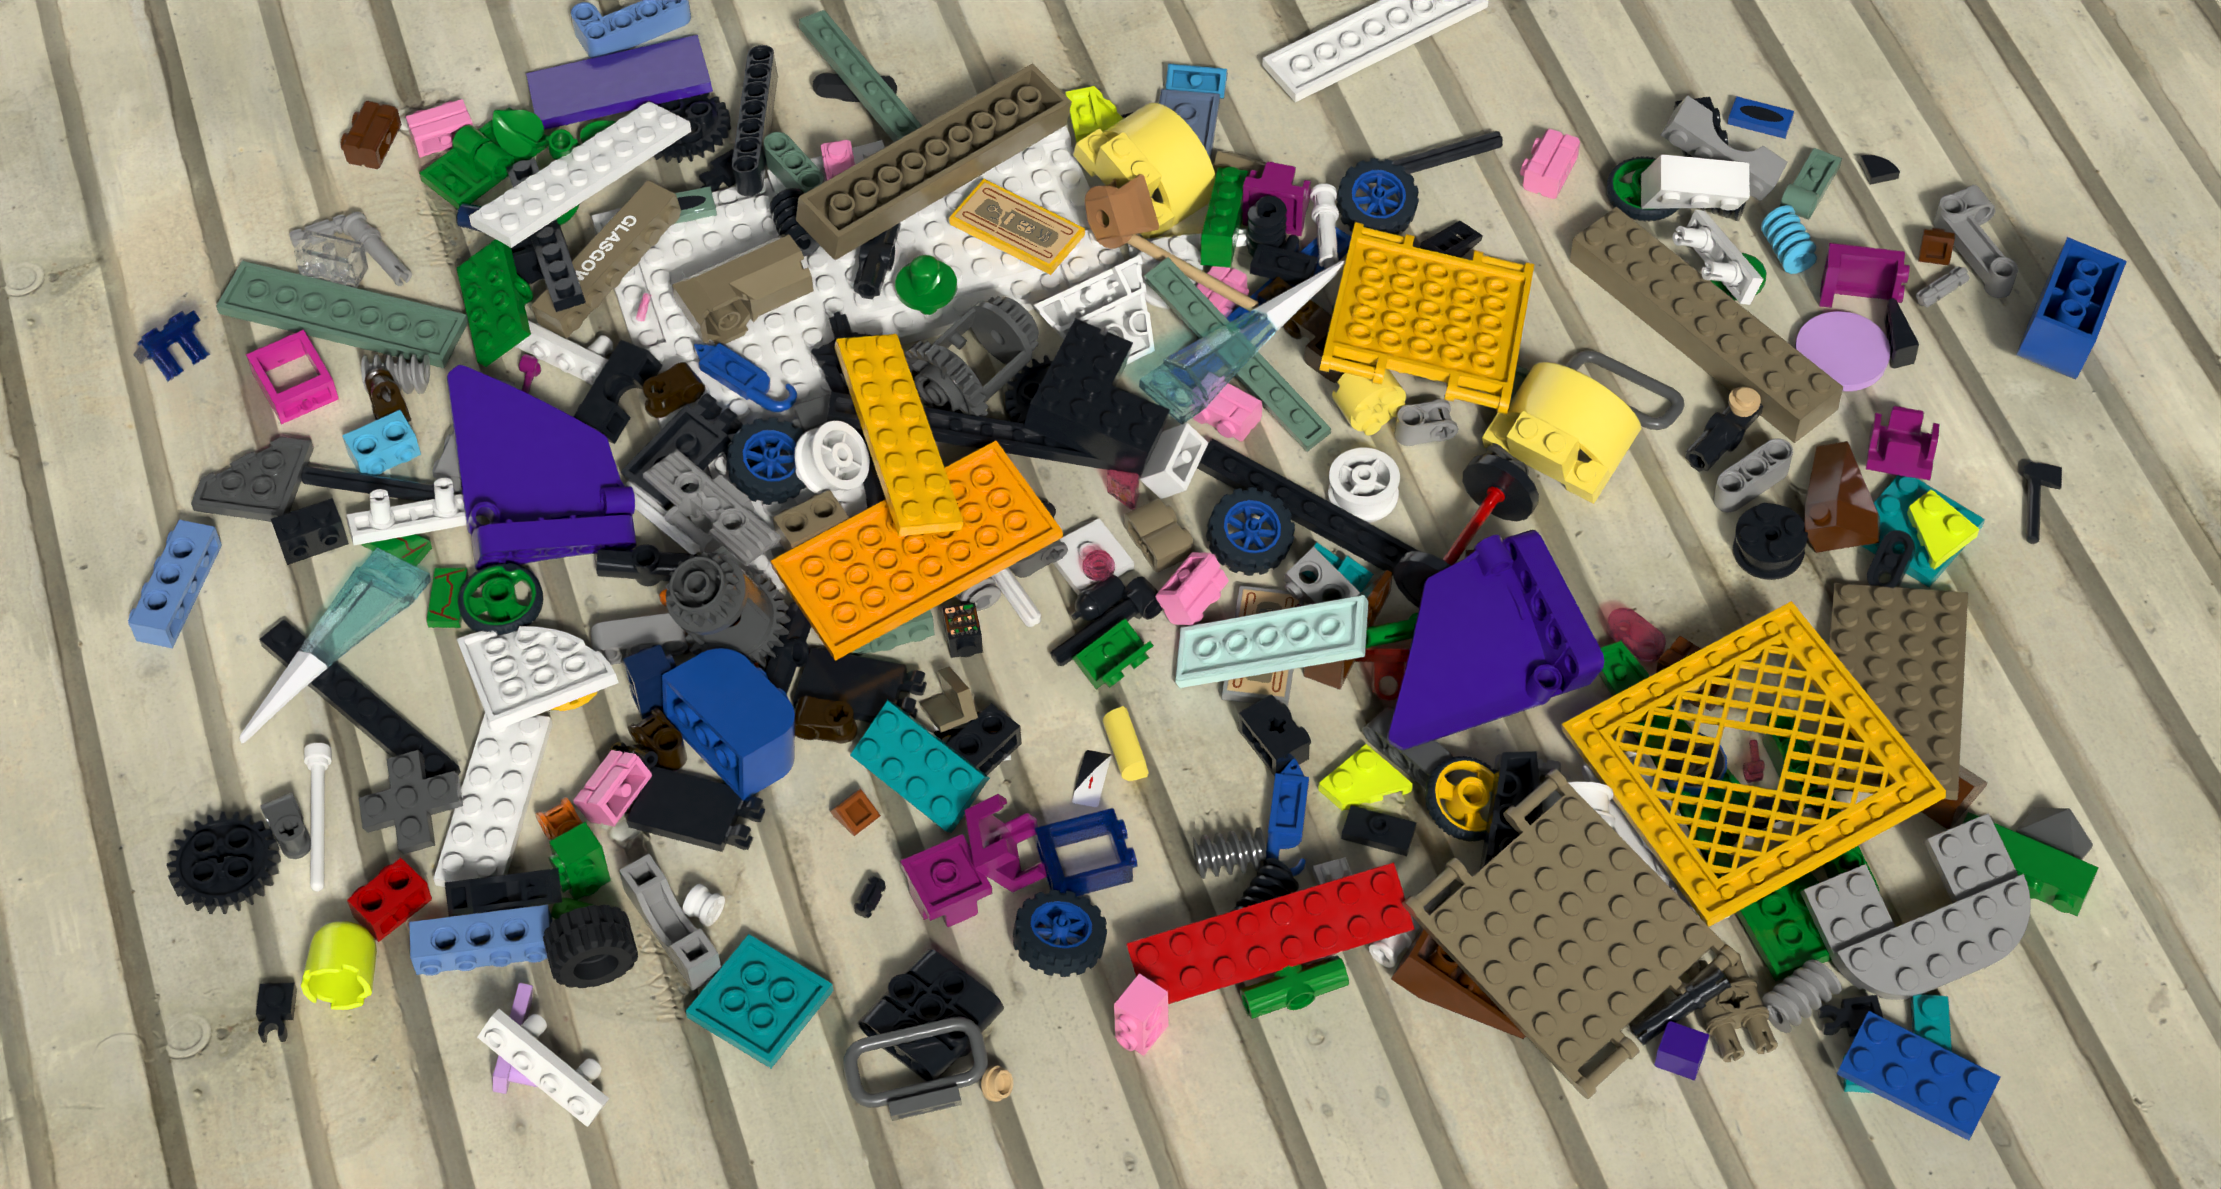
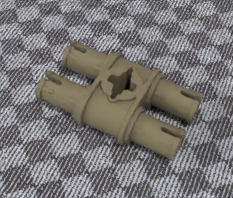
M1738 952L1736 953L1740 960L1733 967L1727 966L1723 970L1725 977L1732 987L1705 1003L1706 1007L1700 1010L1706 1023L1705 1030L1709 1035L1715 1037L1724 1062H1731L1730 1055L1736 1061L1745 1054L1735 1029L1743 1027L1748 1029L1758 1054H1764V1046L1767 1053L1775 1050L1778 1046L1767 1021L1769 1010L1764 1007L1757 991L1758 984L1754 979L1748 977ZM1700 960V968L1696 962L1686 971L1691 980L1708 965L1707 961Z

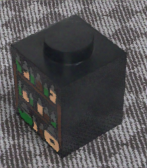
M975 602L943 608L944 627L950 657H970L974 654L983 653L982 634Z

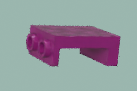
M1829 243L1821 280L1819 306L1832 308L1835 294L1884 299L1887 301L1888 299L1895 298L1898 303H1902L1905 285H1902V283L1908 282L1910 265L1904 264L1905 251Z

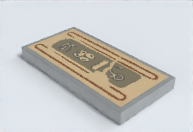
M1240 586L1235 618L1303 606L1304 600L1302 598L1299 600L1295 599L1288 591ZM1294 669L1225 680L1222 700L1255 704L1272 694L1280 704L1284 703L1288 707Z

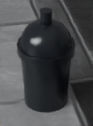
M1110 575L1090 589L1083 590L1076 599V612L1071 617L1073 620L1079 617L1087 621L1097 620L1123 598L1125 585L1117 576Z

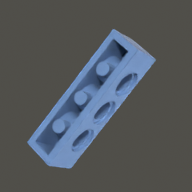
M179 520L174 531L168 534L166 547L162 555L155 561L154 572L149 582H146L142 588L141 598L137 607L133 608L129 615L128 624L136 641L173 649L221 549L222 544L214 526Z
M540 905L409 922L410 958L416 975L433 976L444 971H471L476 967L492 965L504 967L510 963L524 961L535 963L547 959L543 936L545 929L553 921L549 906ZM517 936H523L519 940L512 941V939ZM481 941H488L483 945H477ZM447 945H453L449 949H442Z

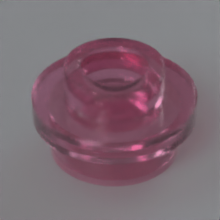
M1094 550L1083 561V573L1086 577L1095 581L1108 579L1115 571V562L1106 551Z

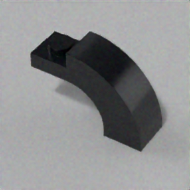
M558 868L445 882L449 917L562 903Z

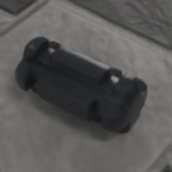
M875 876L868 878L869 884H865L857 899L859 903L854 905L855 913L858 916L864 918L871 917L872 913L870 912L875 910L882 897L881 892L886 889L885 881Z

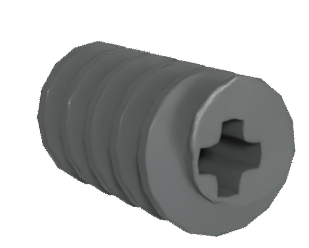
M1261 827L1255 829L1253 838L1248 829H1243L1240 840L1234 831L1228 832L1226 842L1221 833L1215 834L1213 843H1211L1206 834L1202 835L1200 845L1197 844L1193 837L1195 864L1202 879L1206 877L1207 868H1211L1215 877H1219L1221 866H1224L1228 874L1232 875L1235 864H1238L1242 873H1246L1249 862L1258 871L1261 861L1266 860L1265 842Z

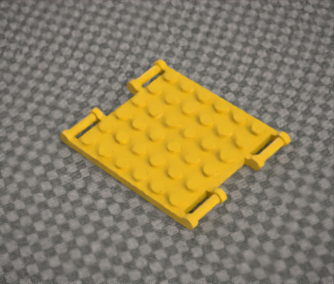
M1355 222L1319 370L1329 372L1330 369L1373 379L1372 383L1380 385L1383 382L1385 369L1395 370L1399 373L1412 374L1429 380L1447 383L1444 400L1454 402V399L1495 408L1498 413L1507 414L1534 264L1525 262L1524 265L1483 255L1484 252L1474 250L1472 260L1413 247L1415 237L1413 235L1406 234L1404 237L1363 227L1364 224Z

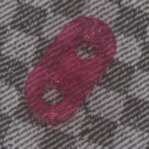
M1618 608L1610 613L1607 622L1608 634L1616 642L1622 641L1635 657L1645 662H1653L1664 654L1665 636L1642 616L1629 608ZM1619 627H1625L1628 630H1621Z

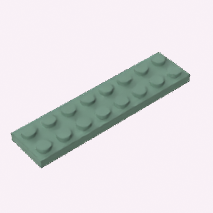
M246 261L241 262L216 305L218 313L296 333L304 330L308 336L395 357L403 354L407 360H411V356L416 354L419 363H422L424 355L428 354L430 365L445 368L468 324L467 314Z

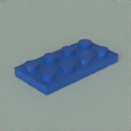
M1870 1011L1867 1013L1837 1072V1075L1968 1141L2001 1076Z

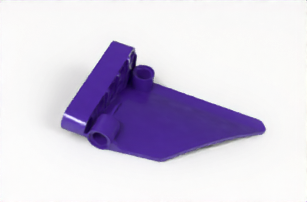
M457 365L448 373L447 383L466 527L471 534L476 570L483 567L486 568L488 565H498V563L521 565L550 559L598 554V550L601 548L631 550L637 546L632 517L635 512L634 491L631 486H625L621 481L608 439L604 434L528 393L467 366ZM476 516L487 517L491 524H480Z
M1536 530L1512 535L1503 540L1500 535L1487 537L1477 543L1474 547L1475 551L1467 558L1432 575L1426 580L1402 683L1387 735V741L1400 750H1406L1544 705L1552 697L1590 685L1604 667L1603 653L1546 544Z

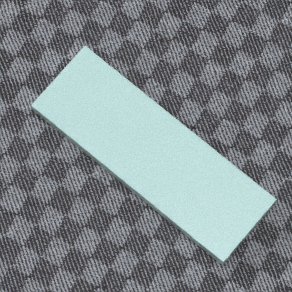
M1365 595L1181 627L1175 683L1179 688L1365 657L1368 600Z

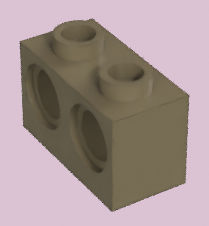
M828 490L820 495L810 497L807 501L791 509L783 510L779 515L773 517L775 532L781 538L779 540L780 544L788 552L848 520L849 516L833 493Z

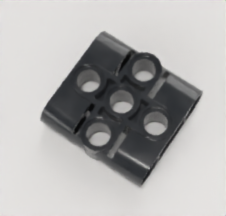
M928 949L905 974L896 975L891 979L888 991L858 1021V1025L863 1033L870 1037L951 1017H965L979 1026L982 1033L1004 1010V1006L992 991L934 949ZM952 989L961 990L959 993L956 994L948 993V991ZM905 993H906V994H911V996L908 997V998H899V997H898V996H900L901 994H905ZM929 1013L938 1014L936 1017L933 1018L924 1017ZM953 1031L883 1048L925 1081L938 1079L957 1058L964 1057L972 1051L969 1038L962 1031ZM954 1033L965 1034L960 1038L951 1037Z

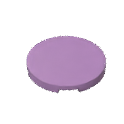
M1827 312L1813 317L1802 326L1795 344L1796 350L1841 384L1843 391H1857L1876 383L1883 376L1890 359V344L1880 327L1871 320L1850 312Z

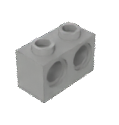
M1315 547L1309 550L1285 574L1284 581L1287 583L1285 585L1286 590L1295 599L1299 600L1302 598L1308 605L1323 602L1322 597L1329 593L1336 595L1339 599L1355 597L1360 594ZM1303 571H1311L1315 574L1317 580L1312 584H1306L1300 580L1299 574Z

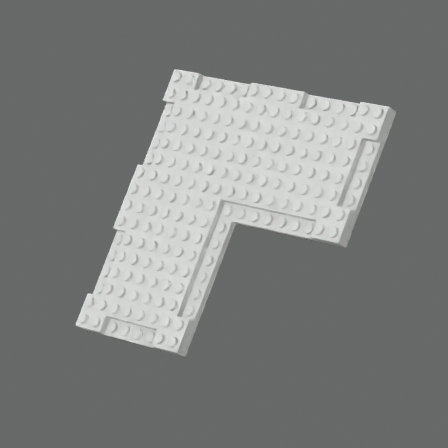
M1064 126L900 222L901 227L895 243L894 264L892 270L886 273L880 296H875L873 299H865L854 292L853 284L859 268L861 246L837 260H834L819 246L814 253L805 256L804 260L801 261L803 269L809 268L814 291L759 316L754 323L750 319L746 324L749 329L746 334L724 346L767 372L770 378V389L766 395L775 401H784L789 397V391L785 388V385L791 384L797 392V400L794 404L797 405L831 394L829 385L822 374V366L818 365L814 360L811 351L814 348L819 349L822 345L829 344L834 340L829 318L834 317L835 312L847 315L852 333L858 332V334H871L872 336L897 334L900 344L904 345L944 334L974 305L982 301L987 302L991 297L994 299L997 296H1000V298L1008 297L1020 303L1027 311L1034 310L1033 305L1125 262L1119 248L1109 249L1100 245L1093 234L1087 220L1085 196L1090 187L1079 162L1073 156L1074 151L1071 146V137L1067 127ZM880 140L853 147L855 165L884 149L883 141ZM822 156L811 158L810 160L823 173L824 181L826 182ZM770 169L767 170L768 178L764 179L762 191L756 195H740L737 192L736 186L712 192L717 216L671 225L660 237L658 243L644 254L640 262L614 288L632 344L648 350L663 365L658 374L670 369L677 363H687L705 384L706 388L703 395L708 393L717 400L716 404L723 409L722 412L729 408L736 413V419L742 422L743 425L747 423L751 425L754 420L760 418L763 421L769 420V418H778L777 421L784 423L785 420L791 423V420L795 419L794 405L783 412L768 411L752 400L744 399L702 372L699 368V359L695 352L694 344L716 345L713 340H709V343L701 340L676 303L672 284L778 237L779 234L769 210L770 202L775 195L787 188ZM983 179L1085 228V236L1051 275L950 225L949 217ZM621 208L592 215L596 235ZM920 255H930L938 261L944 262L952 268L957 277L958 290L954 298L931 315H924L918 310L905 306L896 295L895 280L898 273L904 266ZM644 293L650 294L652 296L648 298L650 302L645 321H638L636 315ZM840 374L841 377H842V379H843L844 384L847 385V383H846V381H845L843 375ZM698 399L694 403L687 405L693 409L698 404L700 399ZM682 408L670 413L666 417L657 418L660 430H662L666 426V424ZM719 416L714 419H708V421L713 424ZM735 434L728 435L731 441ZM786 450L780 452V456L790 455ZM721 452L703 471L712 479L721 474L731 483L729 470L726 467L727 461ZM785 463L780 465L783 466L788 472H791L794 463ZM762 471L757 473L760 476L767 477ZM777 471L772 475V478L782 477ZM691 483L684 492H694L699 486ZM864 483L835 496L849 518L867 509ZM806 486L804 490H800V494L796 498L792 499L790 497L787 499V502L778 504V501L772 502V505L763 504V501L760 500L756 502L751 501L754 506L753 514L775 532L774 516L779 515L785 509H791L807 501L810 497L817 494ZM702 514L698 518L692 515L689 516L691 522L705 534L710 535L709 530L713 528V522L706 515ZM779 541L747 566L723 546L712 552L729 557L744 572L749 570L755 577L761 574L767 581H772L778 590L786 588L771 565V560L786 553Z

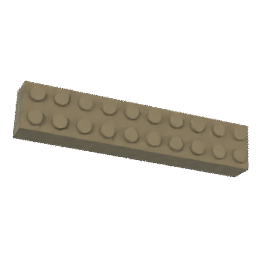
M1032 63L801 195L798 199L796 221L834 260H837L1066 126L1072 101Z
M1615 207L1573 237L1570 262L1730 392L1738 387L1754 389L1760 395L1761 404L1763 405V411L1760 416L1793 443H1796L1838 410L1843 391L1841 384L1711 281L1703 279L1701 273L1619 208Z

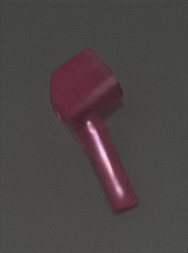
M1750 740L1751 762L1743 764V774L1747 783L1764 779L1765 763L1763 760H1760L1757 740Z

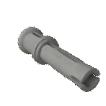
M354 212L344 219L341 225L343 233L351 236L356 241V247L360 251L368 252L397 286L404 285L400 277L406 283L411 279V271L381 241V233L366 222V217L363 213Z

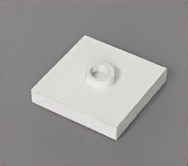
M1100 518L1061 538L1060 541L1067 545L1068 552L1062 559L1053 563L1077 595L1083 590L1090 589L1110 575L1119 577L1134 569V561Z

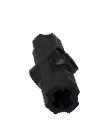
M901 223L861 245L859 268L853 286L854 292L858 293L862 298L873 299L875 296H880L886 273L892 270L894 264L895 243Z
M1760 403L1759 409L1748 417L1737 416L1732 412L1730 406L1723 413L1716 412L1707 422L1703 434L1686 451L1685 458L1689 461L1691 467L1699 472L1702 470L1708 471L1727 450L1729 452L1734 451L1742 441L1748 427L1762 414L1763 405Z
M649 544L640 545L634 550L601 548L597 554V576L636 579L640 585L654 586L660 581H670L671 576L669 574L675 572L679 567L678 563L688 560L691 554L659 552L655 546Z
M796 602L790 603L789 609L786 611L791 621L782 624L789 631L787 635H779V639L783 642L784 646L778 647L774 645L772 650L776 654L775 658L769 655L765 656L767 666L764 672L768 680L776 688H781L786 695L796 668L804 666L809 656L806 640L811 624Z

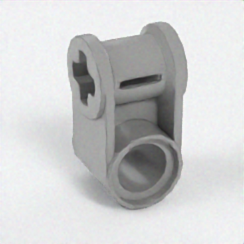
M1437 399L1427 403L1402 406L1397 413L1394 432L1397 442L1404 446H1414L1435 441H1446L1453 438L1458 432V426L1451 419V406L1449 402L1444 399Z

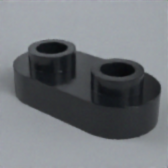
M1895 530L1884 536L1867 572V580L1870 586L1890 588L1900 586L1916 550L1915 543L1908 533ZM1898 544L1905 546L1901 554L1893 552L1894 547ZM1886 573L1891 575L1889 582L1881 583L1879 581L1881 575Z

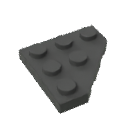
M280 437L270 442L271 447L256 455L254 452H251L230 463L231 468L217 475H214L212 472L201 478L191 502L193 510L196 512L271 522L272 518L289 513L302 481L301 474L303 468L308 465L314 449L312 441Z

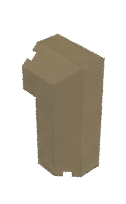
M784 234L672 284L674 299L703 342L709 343V340H713L715 345L719 343L725 345L744 336L749 330L746 324L750 319L754 323L759 316L813 292L814 289L809 268L803 269L801 263L804 260L802 251L790 235Z

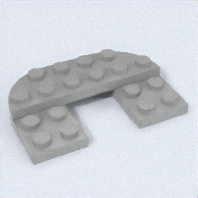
M1989 813L1924 841L1953 904L1895 927L1866 864L1800 892L1834 965L1851 984L1860 990L1863 988L1879 995V998L1891 1000L1910 999L1913 996L1923 995L1926 992L1983 968L1985 969L2000 961L2014 950L2022 939L2029 922L2031 910L2030 893L2024 874L2018 875Z

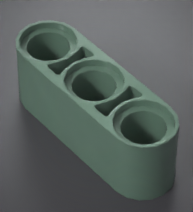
M773 132L765 137L766 165L787 189H800L805 194L825 182L823 173L787 134Z

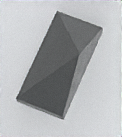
M2033 808L2016 830L2019 834L2080 860L2085 858L2093 846L2070 808Z

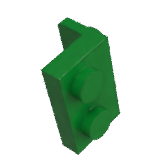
M1124 619L1072 659L1096 690L1105 683L1110 688L1125 677L1122 673L1124 668L1131 665L1135 669L1150 658L1146 652L1154 645L1151 641L1144 644L1128 621Z

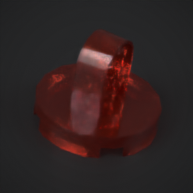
M1365 649V657L1355 658V662L1372 663V692L1380 700L1390 701L1398 698L1404 675V663H1407L1410 649ZM1385 676L1392 677L1396 682L1395 692L1388 696L1382 694L1379 690V682Z

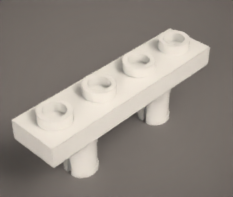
M1695 210L1687 227L1678 226L1675 229L1680 233L1674 232V244L1676 246L1693 247L1707 266L1702 267L1703 279L1721 281L1740 304L1750 305L1763 278L1705 211Z
M528 321L531 335L516 345L515 348H519L539 360H543L566 373H570L590 385L594 384L595 379L608 361L604 357L613 351V342L607 336L600 335L594 343L585 349L538 323L534 324Z
M440 478L434 482L435 499L390 507L389 495L386 490H374L370 493L371 510L347 514V523L353 545L466 525L463 495H454L453 482L449 478ZM481 515L476 516L479 523L481 522Z
M498 1009L491 1016L477 1038L588 1127L610 1099L592 1085L601 1073L602 1068L600 1064L594 1059L588 1058L574 1070L537 1040L547 1027L546 1021L540 1015L532 1014L523 1024L519 1025Z

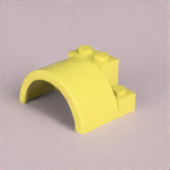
M1159 103L1146 104L1102 132L1099 128L1077 142L1073 156L1091 177L1097 175L1106 186L1116 179V186L1120 188L1137 175L1143 174L1150 197H1152L1155 189L1159 188L1163 203H1158L1151 198L1159 229L1140 233L1144 239L1158 237L1210 202L1216 175L1208 153L1198 136L1185 120L1165 105Z
M1541 362L1535 364L1510 401L1507 414L1497 413L1482 436L1484 448L1487 449L1492 443L1500 445L1519 461L1561 482L1566 486L1567 491L1594 504L1640 432L1641 423L1636 414L1622 399L1599 382L1572 368L1556 363ZM1579 449L1585 452L1592 460L1589 462L1579 461Z

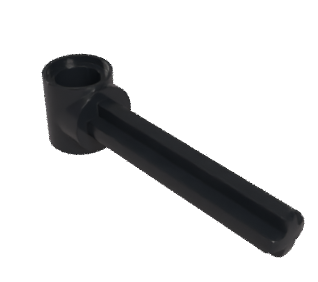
M1140 576L1133 579L1124 589L1123 602L1052 650L1050 655L1057 666L1066 665L1073 660L1074 656L1124 619L1129 621L1133 617L1137 619L1143 617L1149 620L1156 617L1163 610L1155 597L1159 591L1145 577Z

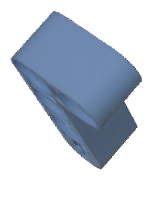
M642 0L602 17L593 4L582 2L571 9V17L576 38L588 56L595 58L628 50L683 27L690 22L691 11L689 0Z

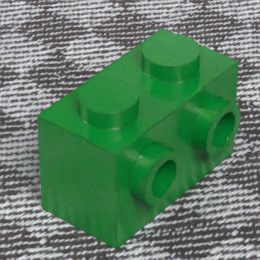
M586 822L549 841L552 856L548 858L553 869H559L560 886L563 893L569 891L573 899L578 900L584 896L594 894L600 887L611 881L602 845Z

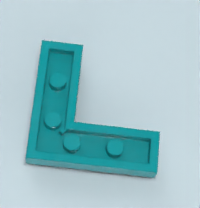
M1913 996L1911 998L1912 1033L1952 1052L1948 996ZM1843 1078L1844 1092L1873 1093Z

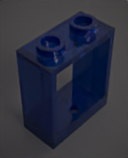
M1114 808L1035 828L1036 848L1041 862L1045 865L1046 879L1050 890H1059V893L1065 894L1066 891L1076 893L1075 896H1080L1133 882V868L1138 866L1133 847L1127 848L1125 839H1128L1127 829L1123 819L1117 820ZM1109 835L1117 864L1067 877L1064 876L1055 848Z

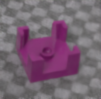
M996 794L965 810L974 869L1014 893L1047 877L1045 865L1042 862L1021 871L1017 844L1036 835L1039 829L1037 819L1029 813H1025L1007 823L991 815L1000 811L1004 807L1003 805L1007 804L1006 798Z

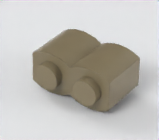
M1159 498L1125 514V528L1129 536L1142 551L1144 557L1156 573L1186 560L1191 554V546L1193 545L1189 531L1186 528H1181L1176 523L1177 518L1170 505L1165 506Z

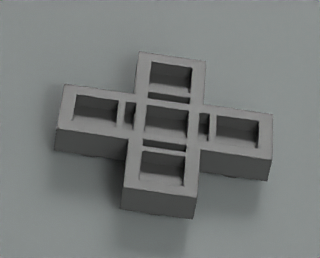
M419 750L388 758L387 766L390 789L359 798L362 828L369 833L395 825L398 850L402 854L435 846L431 815L463 806L459 775L452 771L426 779L424 757Z

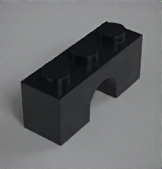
M620 340L573 417L601 432L607 437L608 442L615 444L631 418L618 406L621 396L632 388L643 390L644 382L656 376L663 365L648 350Z

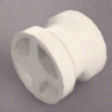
M697 884L688 893L683 904V912L688 917L696 916L701 924L708 927L714 924L724 908L725 898L719 893L711 894L706 886Z

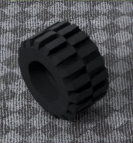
M589 905L573 909V911L566 912L560 918L553 920L544 931L543 942L553 979H556V982L560 985H565L569 988L596 987L612 982L616 978L625 975L626 971L631 970L634 962L638 959V951L629 918L625 911H621L616 906Z

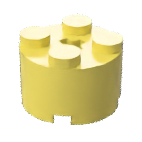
M1385 369L1382 385L1372 383L1373 379L1344 373L1337 382L1340 385L1337 393L1334 390L1332 392L1334 402L1350 425L1357 431H1363L1365 435L1370 436L1377 433L1382 425L1393 417H1397L1399 409L1406 405V393L1389 369Z

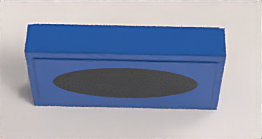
M1736 96L1729 115L1728 124L1786 139L1793 120L1794 111Z

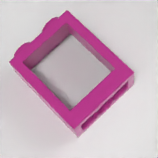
M304 330L288 335L279 341L261 347L246 355L252 374L281 425L339 399L332 377ZM306 355L318 376L277 394L265 372Z

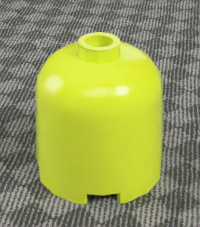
M349 921L331 922L316 931L309 947L302 977L301 988L303 994L313 1003L317 1002V998L330 1002L331 1009L349 1010L362 1006L364 999L367 996H371L373 989L377 947L372 934L366 928Z

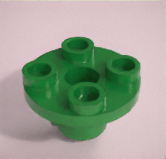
M920 255L904 266L898 273L895 280L896 295L905 306L918 310L924 315H931L954 298L958 290L957 277L952 268L944 262L938 261L930 255Z

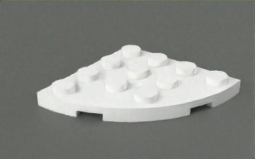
M519 626L518 631L504 635H497L494 631H481L457 638L492 731L619 683L612 666L602 653L586 646L581 638L559 630Z

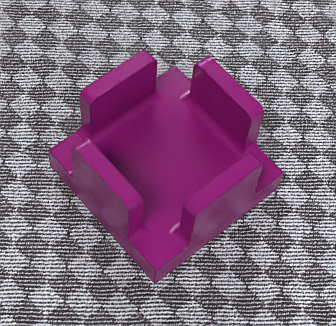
M1274 162L1266 163L1260 179H1257L1258 171L1251 170L1249 177L1246 176L1243 184V225L1248 226V211L1253 204L1257 203L1261 197L1267 195L1276 196L1285 203L1287 208L1286 234L1302 236L1305 215L1310 202L1311 181L1304 180L1303 187L1292 185L1296 167Z
M1893 406L1887 426L1881 425L1882 414L1875 413L1869 436L1866 470L1930 481L1940 424L1933 423L1931 434L1921 432L1924 412L1921 410Z
M963 834L900 861L901 869L909 883L910 896L923 920L929 919L931 921L944 916L946 926L951 927L978 914L977 901L993 894L992 886L987 877L974 869L971 848Z

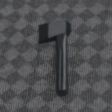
M2030 462L2023 469V475L2028 481L2026 540L2030 544H2036L2040 540L2041 485L2060 490L2062 488V467Z

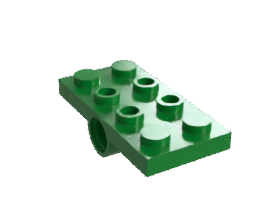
M508 107V108H507L506 110H504V111H509V110H512V109H511L510 107ZM492 119L478 130L472 125H466L459 129L453 138V149L419 174L424 184L459 210L463 203H473L508 177L506 167L522 160L532 159L547 148L549 144L540 149L533 147L531 153L525 158H514L498 145L493 132ZM544 134L539 142L545 140L547 135Z
M496 239L457 267L477 363L485 367L531 335L525 305L533 300L532 290L527 282L517 275L511 247Z

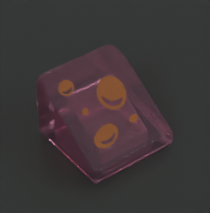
M1108 470L1107 492L1131 510L1136 509L1140 494L1139 474Z

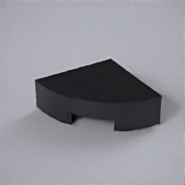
M1875 155L1861 156L1859 163L1870 185L1899 179L1900 171L1891 161Z

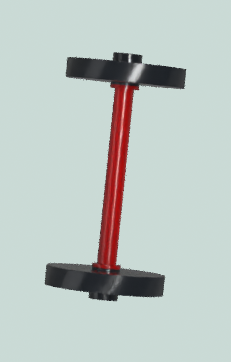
M1483 454L1475 456L1464 469L1462 482L1467 493L1480 507L1443 559H1440L1429 553L1409 552L1394 567L1393 578L1398 589L1416 607H1420L1426 580L1457 562L1490 514L1503 520L1517 522L1526 520L1533 513L1539 501L1538 491L1529 476L1514 463L1494 455Z

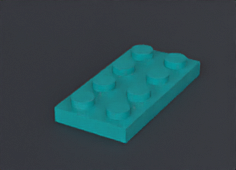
M888 700L850 754L851 757L949 833L955 830L965 815V810L970 808L990 779L899 706Z

